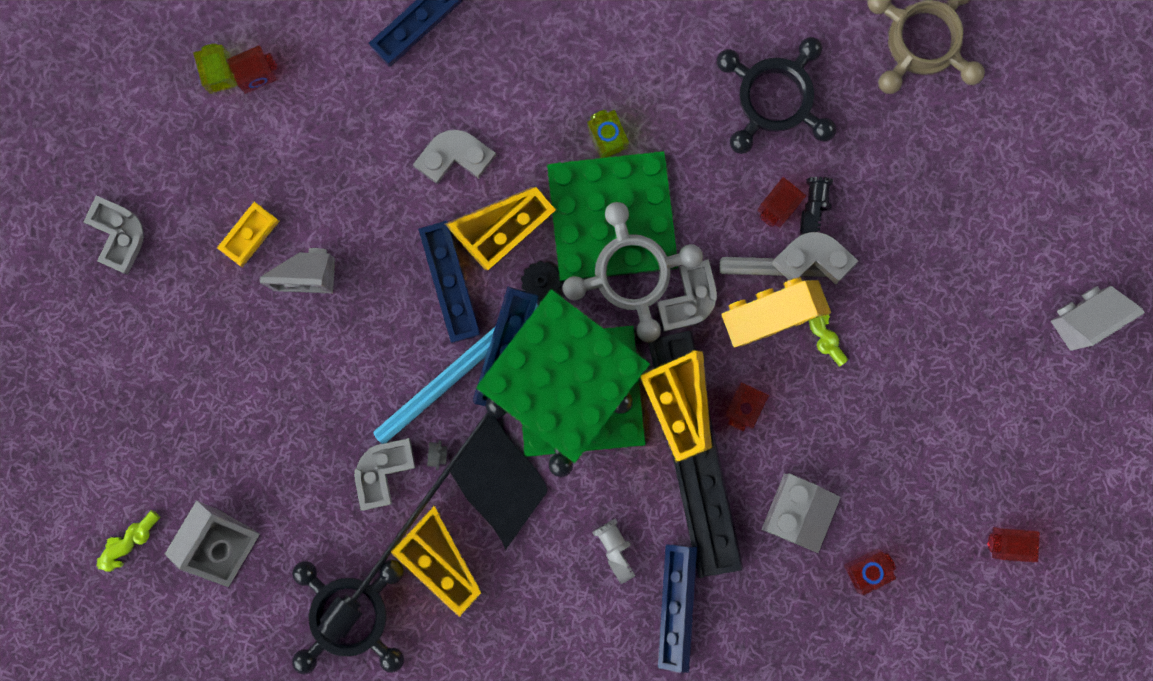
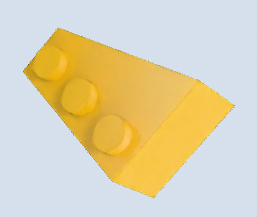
M531 187L445 223V225L484 269L489 270L556 209L537 187Z
M801 277L783 283L785 289L774 293L773 288L757 293V300L747 303L743 299L728 305L730 310L721 315L733 347L747 345L793 326L804 324L806 321L819 316L831 314L819 280L802 281Z
M703 351L691 352L641 375L642 382L676 461L688 459L711 449Z
M435 506L391 552L458 617L481 593Z

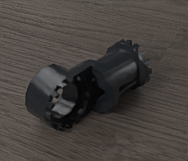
M817 176L806 179V184L809 185L808 202L805 203V209H803L801 214V235L820 231L818 226H821L818 221H821V211H830L832 209V204L829 203L830 186L833 185V179L823 177L822 180V177L818 179Z

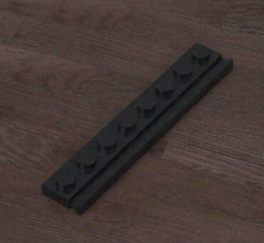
M690 330L648 342L654 369L696 351L693 333ZM710 412L709 423L712 448L678 462L672 452L692 547H697L696 568L699 578L742 571L744 569Z

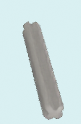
M722 257L719 263L721 274L784 276L772 265L775 258ZM815 265L803 275L827 277Z

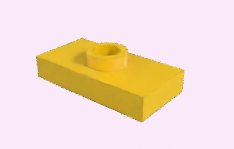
M254 201L217 249L243 268L279 223V220Z

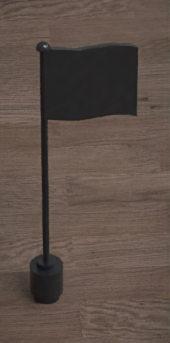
M486 412L354 595L351 597L346 594L344 598L337 595L319 620L321 624L317 629L335 643H338L341 637L345 638L363 614L359 610L361 604L357 601L449 473L469 503L493 527L505 550L508 548L548 489L536 468L509 440L495 417Z

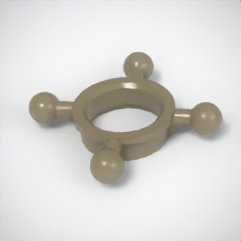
M868 0L867 4L871 12L875 14L884 13L893 20L888 33V45L893 58L898 64L893 70L886 71L880 76L878 85L882 92L886 94L898 92L902 86V76L906 71L919 75H931L945 70L950 65L961 72L962 80L968 85H976L983 80L985 76L983 65L976 61L968 62L960 54L963 26L955 10L959 5H965L970 0H948L946 4L934 0H925L904 9L896 8L891 4V0ZM920 13H929L941 18L951 32V46L948 53L940 58L931 60L922 59L912 54L903 41L902 31L905 21Z

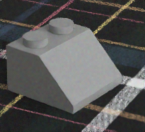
M1096 286L1081 295L1084 299L1076 305L1072 301L1058 309L1057 313L1059 316L1052 319L1051 323L1069 350L1072 351L1095 345L1145 312L1140 306L1114 287L1109 286L1099 289Z
M783 474L761 530L819 553L841 497L794 475Z
M196 500L165 555L178 569L229 587L260 534L221 510Z

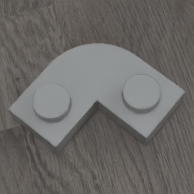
M449 130L437 135L418 157L413 166L437 185L455 162L479 179L496 157V153L467 132Z
M96 195L84 219V223L110 234L97 261L128 275L143 244L144 231L142 224L131 211Z
M810 232L797 237L773 260L772 265L788 280L802 277L815 265L833 283L837 284L857 265L858 260L831 236L819 232Z
M709 260L702 261L695 268L680 266L679 271L685 296L657 302L664 332L696 325L704 321L712 312L717 299V292Z
M410 438L373 446L360 458L354 477L361 511L392 504L387 474L416 468Z

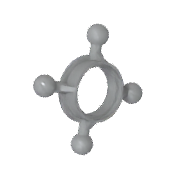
M613 202L607 206L605 218L609 224L614 226L617 238L607 244L601 251L596 262L595 277L584 280L577 276L569 277L563 284V293L570 300H579L584 297L586 291L599 288L602 295L613 305L627 310H637L640 323L637 326V335L644 342H653L660 336L661 328L659 323L651 318L648 306L658 301L666 291L670 280V268L680 265L686 268H695L701 264L703 253L698 246L688 244L678 254L666 256L664 250L652 239L641 235L628 234L626 221L629 217L628 208L621 202ZM629 245L641 246L649 250L655 256L660 269L656 287L647 296L639 299H626L619 296L610 287L606 276V268L610 257L618 249Z

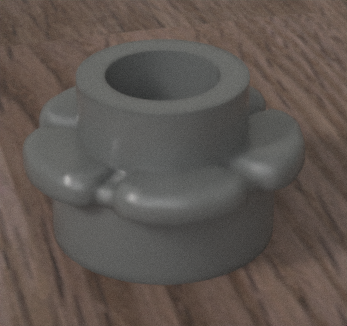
M441 440L438 443L429 442L427 466L436 467V470H439L440 464L446 465L447 446H441Z

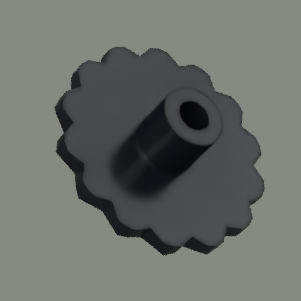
M538 261L537 264H530L529 268L524 270V275L521 277L523 282L521 285L522 290L538 295L540 302H542L550 290L559 294V288L562 286L558 269L552 267L549 262L543 263Z

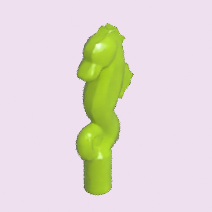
M829 314L809 320L812 333L820 337L817 342L818 350L823 354H829L839 367L845 364L849 359L838 347L839 338L837 334L826 329L825 326L829 324Z
M151 510L140 523H133L127 528L122 540L121 537L107 539L106 549L100 558H97L96 567L107 572L123 567L122 561H116V559L131 552L134 542L138 545L146 543L149 539V530L161 517Z

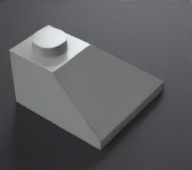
M309 248V253L299 252L262 275L260 283L273 291L333 293L335 258L331 254H327L326 249Z

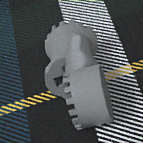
M615 518L592 533L594 536H598L607 551V562L622 585L635 577V574L631 571V567L627 568L629 564H626L627 560L624 559L625 557L622 554V551L628 548L631 543L625 541L616 526L618 521Z

